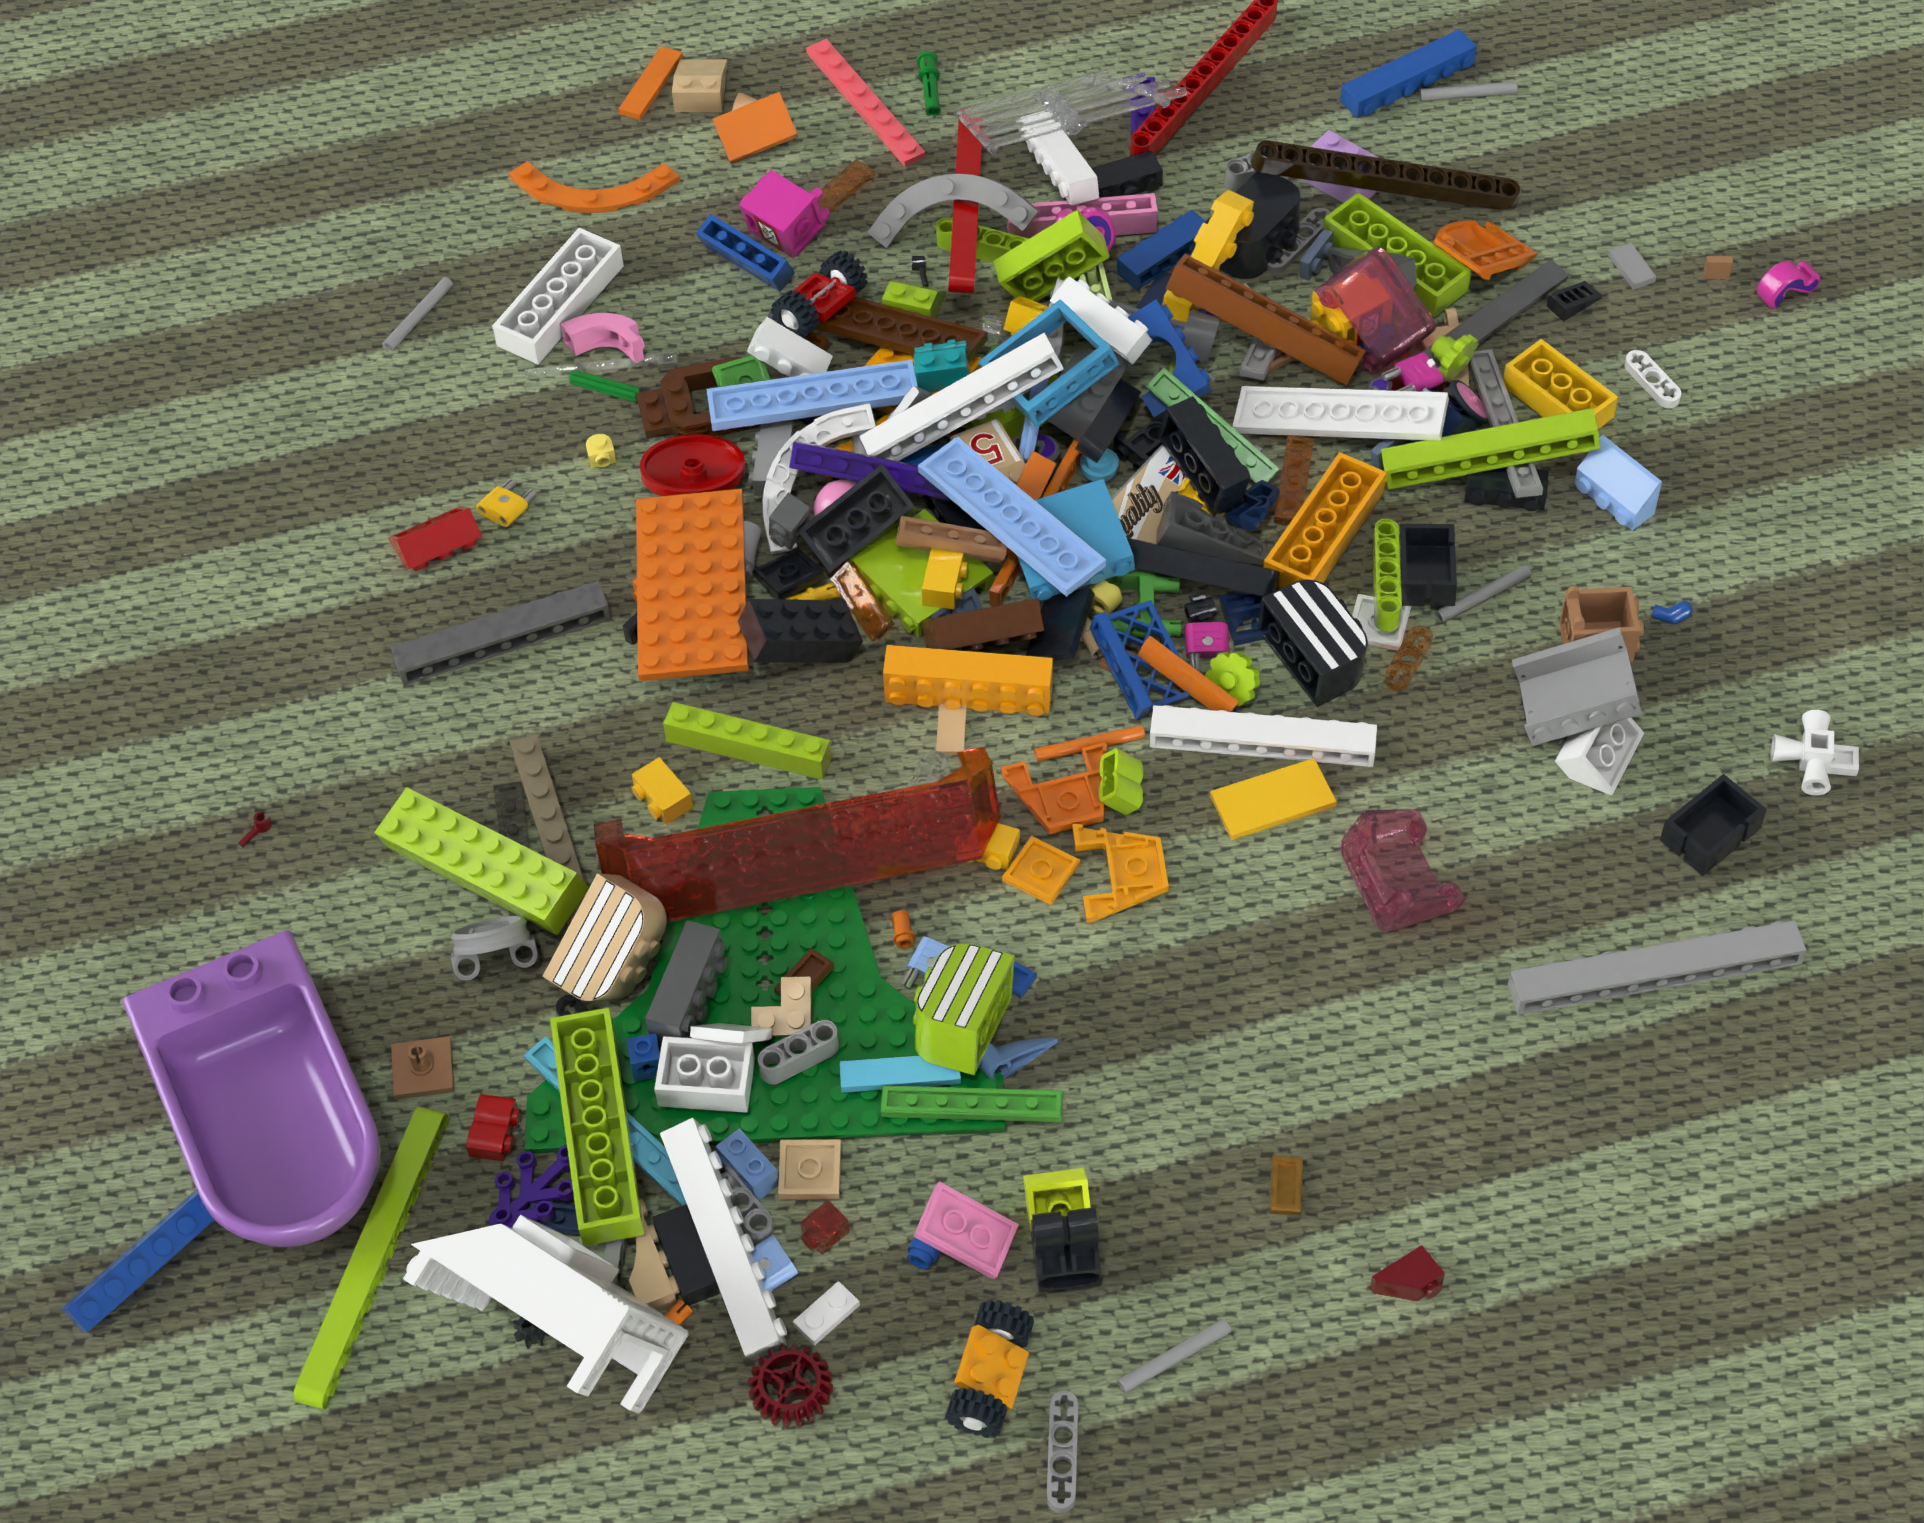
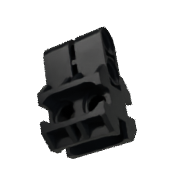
M1095 1207L1067 1210V1216H1062L1061 1211L1032 1214L1031 1240L1038 1291L1048 1292L1100 1286L1099 1233Z

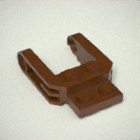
M731 357L671 369L660 381V389L636 393L646 438L670 433L676 436L692 434L720 436L758 428L761 424L712 431L710 412L694 414L690 391L718 386L712 372L713 366L742 357Z

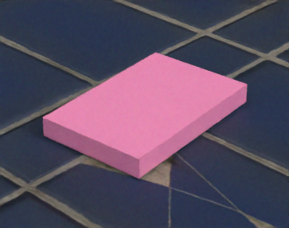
M939 1181L933 1189L913 1237L983 1275L995 1279L998 1277L1019 1224Z

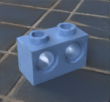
M740 1128L716 1145V1151L724 1168L726 1166L732 1167L758 1201L778 1187L777 1169Z

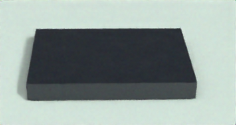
M1088 588L1073 591L1067 597L1060 593L1044 600L1041 608L1044 631L1036 632L1037 638L1030 640L1025 656L1053 658V661L1074 658L1095 593Z

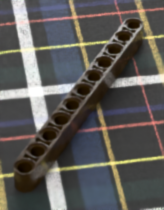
M1263 140L1257 145L1250 161L1253 169L1260 173L1496 210L1510 208L1520 193L1519 184L1510 178L1270 140Z

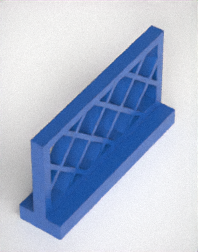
M1151 600L1108 615L1106 612L1095 615L1089 628L1136 720L1144 718L1148 713L1153 712V705L1170 706L1193 698L1187 692L1179 693L1170 689L1173 683L1171 680L1167 687L1153 682L1155 673L1160 672L1139 656L1128 653L1124 647L1126 641L1142 647L1150 633L1161 637L1163 645L1179 656ZM1147 610L1151 618L1150 625L1136 620L1137 613ZM1119 619L1128 623L1129 626L1126 633L1116 630L1112 622ZM1132 625L1147 631L1144 641L1129 635ZM1138 664L1153 670L1149 680L1138 675L1136 671ZM1152 688L1164 693L1163 699L1152 703L1148 695L1149 689Z

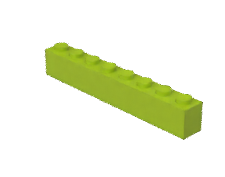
M1590 408L1441 437V440H1425L1381 449L1384 471L1387 472L1386 481L1389 490L1601 448L1594 410Z

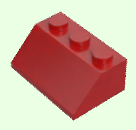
M459 506L388 537L405 568H413L414 571H418L429 566L427 561L437 557L439 561L452 556V550L462 547L465 550L477 544L476 540L481 538L482 535L470 508Z

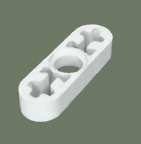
M1640 350L1630 351L1626 356L1625 369L1660 406L1664 408L1676 407L1681 398L1680 388L1645 352ZM1653 376L1658 378L1659 382L1651 383L1646 378Z

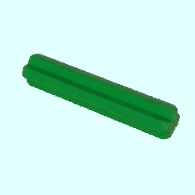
M575 369L569 375V383L572 385L637 402L636 393L641 392L639 387Z

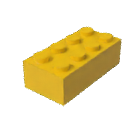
M1542 339L1505 365L1503 381L1506 389L1543 418L1593 408L1597 427L1600 429L1615 416L1618 396Z

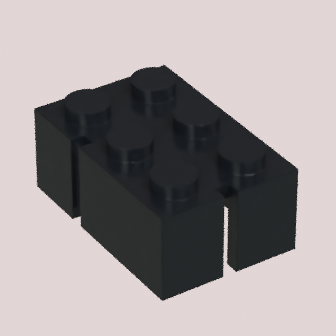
M1400 524L1402 606H1425V602H1430V606H1455L1457 573L1454 524Z
M1722 774L1665 821L1660 841L1678 856L1684 853L1683 860L1704 876L1739 847L1741 841L1745 842L1761 828L1767 809L1725 774Z

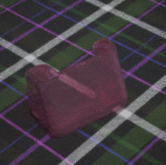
M1375 247L1355 257L1314 290L1323 306L1331 309L1341 308L1368 347L1363 356V364L1373 374L1380 372L1436 330V324L1432 316L1390 255L1380 247Z
M1418 809L1363 810L1341 841V855L1376 925L1382 931H1395L1454 912L1466 900L1457 884L1445 883L1441 887L1439 886L1419 847V844L1426 835L1427 826Z

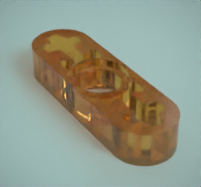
M1418 625L1409 630L1386 670L1385 685L1388 689L1400 692L1409 686L1431 647L1433 634L1429 628ZM1423 636L1424 639L1420 640L1418 648L1415 647V638ZM1411 655L1415 657L1416 661L1405 663L1401 657ZM1399 670H1403L1402 679L1394 681L1393 678L1397 677Z

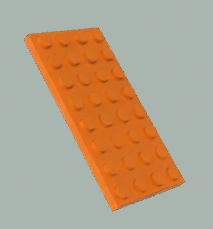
M742 489L636 499L639 681L749 671L748 645L738 623V619L747 604Z

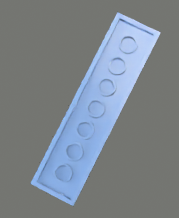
M912 360L710 388L707 389L712 431L821 416L837 410L869 403L871 408L897 405L901 403L905 394L913 386H918Z
M959 437L950 441L918 465V472L1066 597L1106 567V559Z

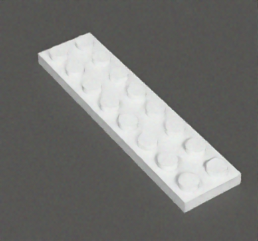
M1242 386L1232 427L1240 434L1441 440L1449 397L1448 392Z

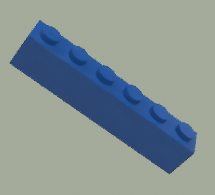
M1459 29L1343 84L1340 102L1356 118L1370 115L1380 107L1389 106L1403 96H1410L1414 91L1424 86L1429 87L1443 77H1450L1454 72L1470 67L1475 62L1477 46Z
M197 1189L61 1308L82 1332H89L215 1220L205 1208Z

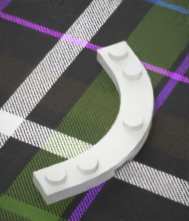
M870 403L837 410L818 417L801 431L798 430L778 452L767 474L762 501L763 522L771 555L788 552L797 548L796 543L791 550L785 546L779 547L772 542L771 536H769V516L788 492L791 494L792 486L800 471L789 468L793 442L799 441L825 447L837 440L866 433L876 427Z

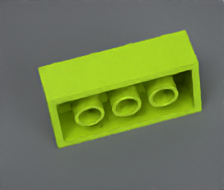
M1075 210L1000 256L993 263L999 284L1015 298L1022 296L1037 302L1050 294L1051 290L1055 288L1058 277L1060 280H1065L1068 277L1075 279L1110 258L1104 235L1078 210Z

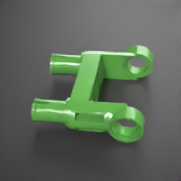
M1133 570L1122 576L1117 575L1104 579L1108 583L1116 585L1119 589L1137 590V605L1150 600L1154 605V592L1178 594L1180 584L1179 577L1156 576L1152 571ZM1147 610L1137 613L1138 619L1135 618L1136 620L1150 625L1151 618ZM1119 619L1112 622L1115 629L1126 633L1129 626L1128 623ZM1161 619L1169 636L1180 637V619ZM1132 625L1129 635L1135 638H1145L1147 631ZM1150 633V635H1149V636H1152L1153 638L1156 637V635H1154V634H1152V633Z

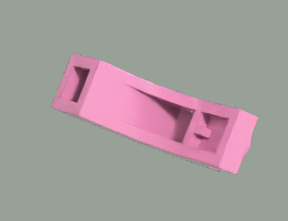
M593 313L575 317L560 324L564 344L576 356L598 347H615L622 350L635 363L644 360L643 349L645 345L642 337L639 335L638 325L634 320L626 316L613 313Z

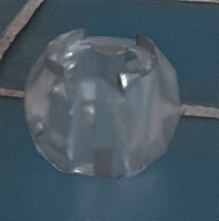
M993 314L981 317L978 325H981V330L987 331L988 340L984 345L996 346L1001 343L1003 336L1000 335V330L1004 326V321L999 316Z

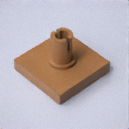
M450 1036L391 1044L393 1096L395 1100L454 1092Z

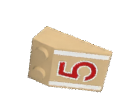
M998 418L949 437L950 441L959 437L1016 485L1025 462Z

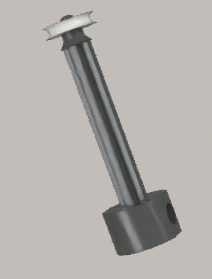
M1058 277L1055 288L1050 292V298L1054 296L1066 279L1060 280ZM1109 300L1110 303L1108 305L1114 309L1119 306L1129 316L1140 310ZM1192 309L1187 323L1171 318L1172 325L1174 327L1179 325L1186 336V339L1183 340L1186 348L1191 346L1198 356L1199 360L1196 362L1207 365L1221 318Z

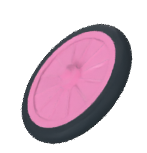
M1453 380L1450 384V389L1458 404L1475 421L1484 425L1488 424L1485 410L1478 395L1465 383Z

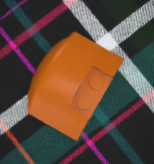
M1474 220L1447 224L1438 231L1437 237H1435L1433 242L1441 250L1486 280H1490L1492 274L1512 268L1519 271L1537 256L1535 251L1492 222H1486V228Z

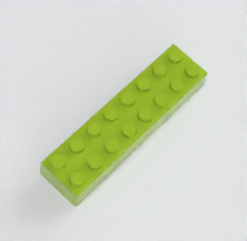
M407 787L374 832L391 850L519 916H523L528 921L555 935L559 934L589 890L588 885L577 872Z
M608 1007L550 1018L578 1230L583 1246L645 1235L615 1030L610 1009Z

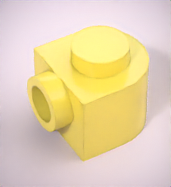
M595 434L588 438L586 448L591 468L607 467L612 463H616L614 447L609 436Z
M1105 580L1098 584H1092L1089 587L1095 593L1090 609L1098 614L1106 612L1107 615L1111 614L1123 601L1120 589Z

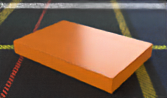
M780 92L712 119L730 164L798 137Z

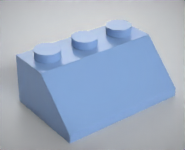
M1602 435L1599 438L1601 449L1589 451L1577 468L1574 484L1581 493L1588 494L1593 498L1598 507L1603 510L1606 509L1614 515L1619 524L1626 525L1631 530H1634L1655 514L1662 481Z

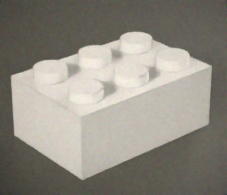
M663 1036L654 1089L658 1106L748 1112L755 1064L752 1042L741 1044Z

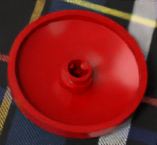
M680 435L665 439L650 447L640 460V476L643 484L659 496L732 490L742 481L745 475V457L740 448L726 439L712 435Z

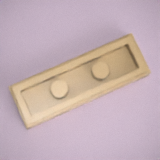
M939 704L936 755H964L966 706L961 705L959 709L954 710L946 708L944 704Z

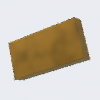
M1272 1156L1270 1214L1301 1215L1303 1157Z

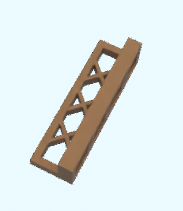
M905 516L900 518L895 545L926 551H931V547L964 553L966 558L1001 563L1005 559L1007 546L989 531Z

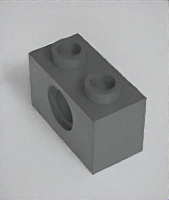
M788 492L769 516V536H771L772 542L779 547L785 546L791 550L801 537L797 530L809 522L810 507Z

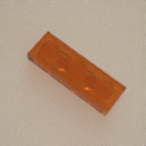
M847 561L830 578L871 641L879 640L895 624L853 561Z

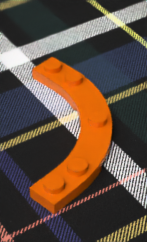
M528 161L508 173L509 179L538 201L562 207V210L581 213L611 212L632 204L636 206L654 198L680 181V176L665 163L628 184L597 190L572 188L557 183L541 173Z

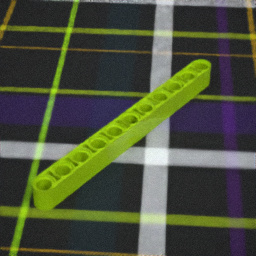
M420 1106L415 1109L296 1383L293 1396L294 1402L326 1410L329 1407L327 1401L330 1396L333 1397L341 1378L338 1375L341 1368L345 1369L353 1350L350 1347L353 1340L357 1341L365 1322L362 1321L364 1314L368 1313L376 1296L374 1293L376 1286H380L388 1268L385 1266L388 1258L391 1259L399 1242L397 1240L399 1232H403L411 1214L408 1213L410 1206H414L422 1188L419 1185L422 1179L426 1178L433 1162L430 1159L433 1153H437L444 1136L441 1135L444 1127H448L449 1115L447 1113Z

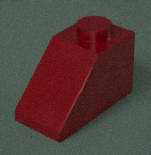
M1423 1245L1373 1275L1370 1290L1374 1294L1412 1301H1419L1425 1296L1430 1299L1442 1290L1445 1273Z

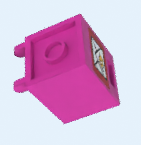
M771 169L765 176L759 179L757 185L749 194L743 197L739 204L749 232L793 259L819 233L830 216L829 209L825 207L820 210L817 203L823 196L821 188H815L809 193Z

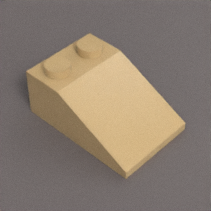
M680 59L674 74L672 87L674 111L723 112L727 59Z

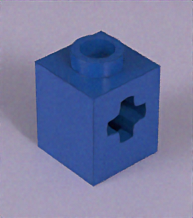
M656 1033L626 1038L634 1081L656 1078L660 1058ZM649 1064L650 1067L644 1068V1065Z

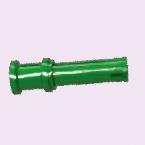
M924 51L917 56V64L920 67L918 77L923 83L925 112L928 116L939 115L941 109L937 81L940 73L936 68L938 56L934 52Z

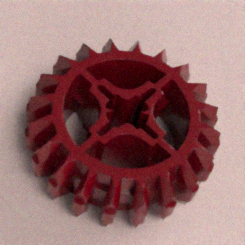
M794 1342L791 1350H786L785 1345L781 1344L780 1352L778 1353L769 1348L768 1359L759 1356L758 1363L760 1366H752L751 1372L753 1377L748 1379V1385L751 1388L748 1393L749 1398L754 1400L752 1403L754 1410H761L760 1415L764 1420L771 1417V1423L774 1426L780 1422V1419H783V1425L786 1429L790 1426V1420H795L799 1428L802 1426L801 1418L806 1417L807 1421L812 1423L814 1421L812 1412L814 1411L816 1414L822 1415L824 1412L822 1405H829L830 1396L828 1394L833 1392V1384L830 1383L833 1380L832 1372L827 1371L829 1369L827 1361H820L821 1356L818 1351L810 1355V1348L807 1345L801 1351H798V1345ZM790 1366V1367H789L788 1369H786V1370H779V1369H781V1368ZM804 1369L808 1370L815 1377V1387L810 1386L808 1381L803 1379ZM796 1381V1386L792 1385V1388H785L787 1383L790 1386V1382ZM767 1383L773 1385V1389L778 1391L779 1399L777 1402L767 1395L765 1391ZM795 1400H803L799 1403L791 1404Z

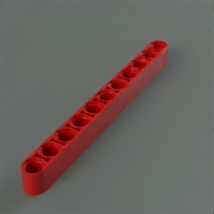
M1254 0L1132 134L1130 156L1151 150L1154 155L1158 153L1275 21L1278 0Z
M959 117L955 174H974L980 176L983 119ZM961 199L954 200L948 292L974 294L979 202Z

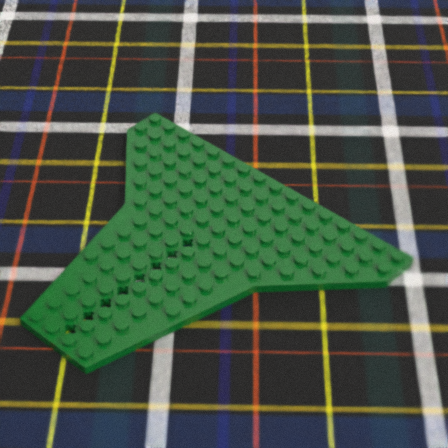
M821 787L708 792L649 987L613 1019L626 1111L663 1146L665 1145L660 1133L691 1118H694L701 1125L705 1124L712 1137V1141L708 1142L710 1146L718 1145L739 1128L753 1144L780 1143V1140H826L832 1138L942 1133L957 1135L1006 1132L1005 1120L881 1117L882 1090L841 1092L840 1061L919 1056L915 1049L916 1025L913 1024L916 1005L881 978ZM762 811H768L773 815H768L766 820H762V817L758 814L762 813ZM763 834L773 837L768 839L767 843H762V840L758 839ZM762 858H768V860L773 861L768 863V867H762V864L758 863ZM762 882H768V884L773 885L768 887V891H762V888L758 887ZM768 906L773 911H768V915L762 916L758 909ZM687 920L719 928L722 941L725 942L724 955L728 958L724 973H719L717 978L716 994L708 1000L706 1018L703 1023L699 1022L698 1025L725 1023L751 1026V1007L781 1006V997L775 994L774 987L781 981V977H784L810 948L834 962V969L811 993V1023L829 1020L836 1025L839 1039L837 1053L781 1083L768 1084L761 1078L758 1055L764 1048L784 1038H771L767 1041L752 1042L755 1064L748 1112L659 1107L654 1090L656 1078L634 1081L626 1038L648 1035L645 1018ZM765 930L773 933V935L768 936V940H762V937L757 935ZM763 955L773 958V960L768 961V965H762L761 961H757ZM763 980L773 983V985L768 986V990H762L761 986H757ZM823 1037V1038H821L820 1040L826 1041V1040H829L830 1038H829V1037ZM798 1050L795 1051L794 1054H800L804 1051ZM772 1063L769 1064L767 1067H775L778 1064ZM649 1064L644 1065V1068L650 1067ZM979 1068L975 1075L960 1072L961 1084L927 1086L1004 1089L1003 1075L999 1071L995 1070L996 1076L994 1077L996 1079L994 1080L988 1078ZM547 1080L542 1082L527 1096L524 1150L530 1151L533 1154L558 1153L562 1146L567 1145L560 1092Z

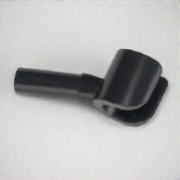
M912 256V270L920 271L922 285L928 287L925 256Z

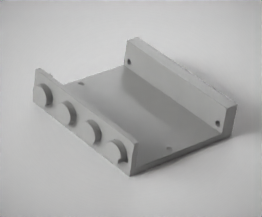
M1620 627L1512 660L1513 668L1520 683L1527 724H1524L1532 746L1642 714L1627 645Z

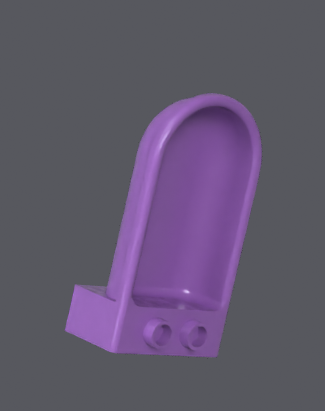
M291 931L280 932L128 995L122 1000L198 1194L207 1211L222 1227L239 1237L274 1247H295L322 1240L341 1229L353 1218L366 1200L378 1172L381 1155L379 1133Z

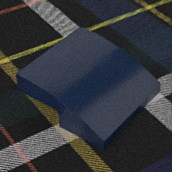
M1247 592L1219 596L1221 610L1226 624H1228V630L1234 646L1264 640L1263 634L1269 633V630L1265 632L1259 631L1257 628L1258 621L1256 622V618H1259L1261 599L1264 596ZM1250 619L1252 621L1251 623L1243 624V621ZM1251 624V629L1236 632L1239 626Z

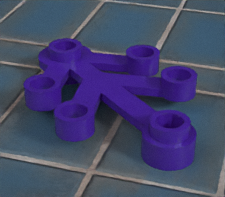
M567 1145L559 1149L557 1160L534 1182L533 1173L537 1161L533 1153L524 1151L518 1155L516 1161L521 1169L519 1197L512 1203L511 1190L515 1187V1180L512 1174L501 1172L496 1176L495 1184L499 1189L498 1208L489 1216L490 1226L503 1224L512 1228L520 1215L534 1221L547 1222L555 1215V1210L549 1201L559 1199L568 1201L574 1198L571 1180H562L558 1183L557 1187L545 1189L561 1172H571L569 1156L566 1157L568 1155ZM570 1188L569 1191L563 1192L565 1189ZM538 1203L535 1209L523 1210L528 1204ZM549 1209L547 1212L541 1213L543 1210Z

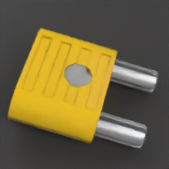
M509 479L505 484L496 486L476 505V510L490 521L503 527H508L528 509V503L537 495L532 489L522 497L511 492L516 483L514 480Z

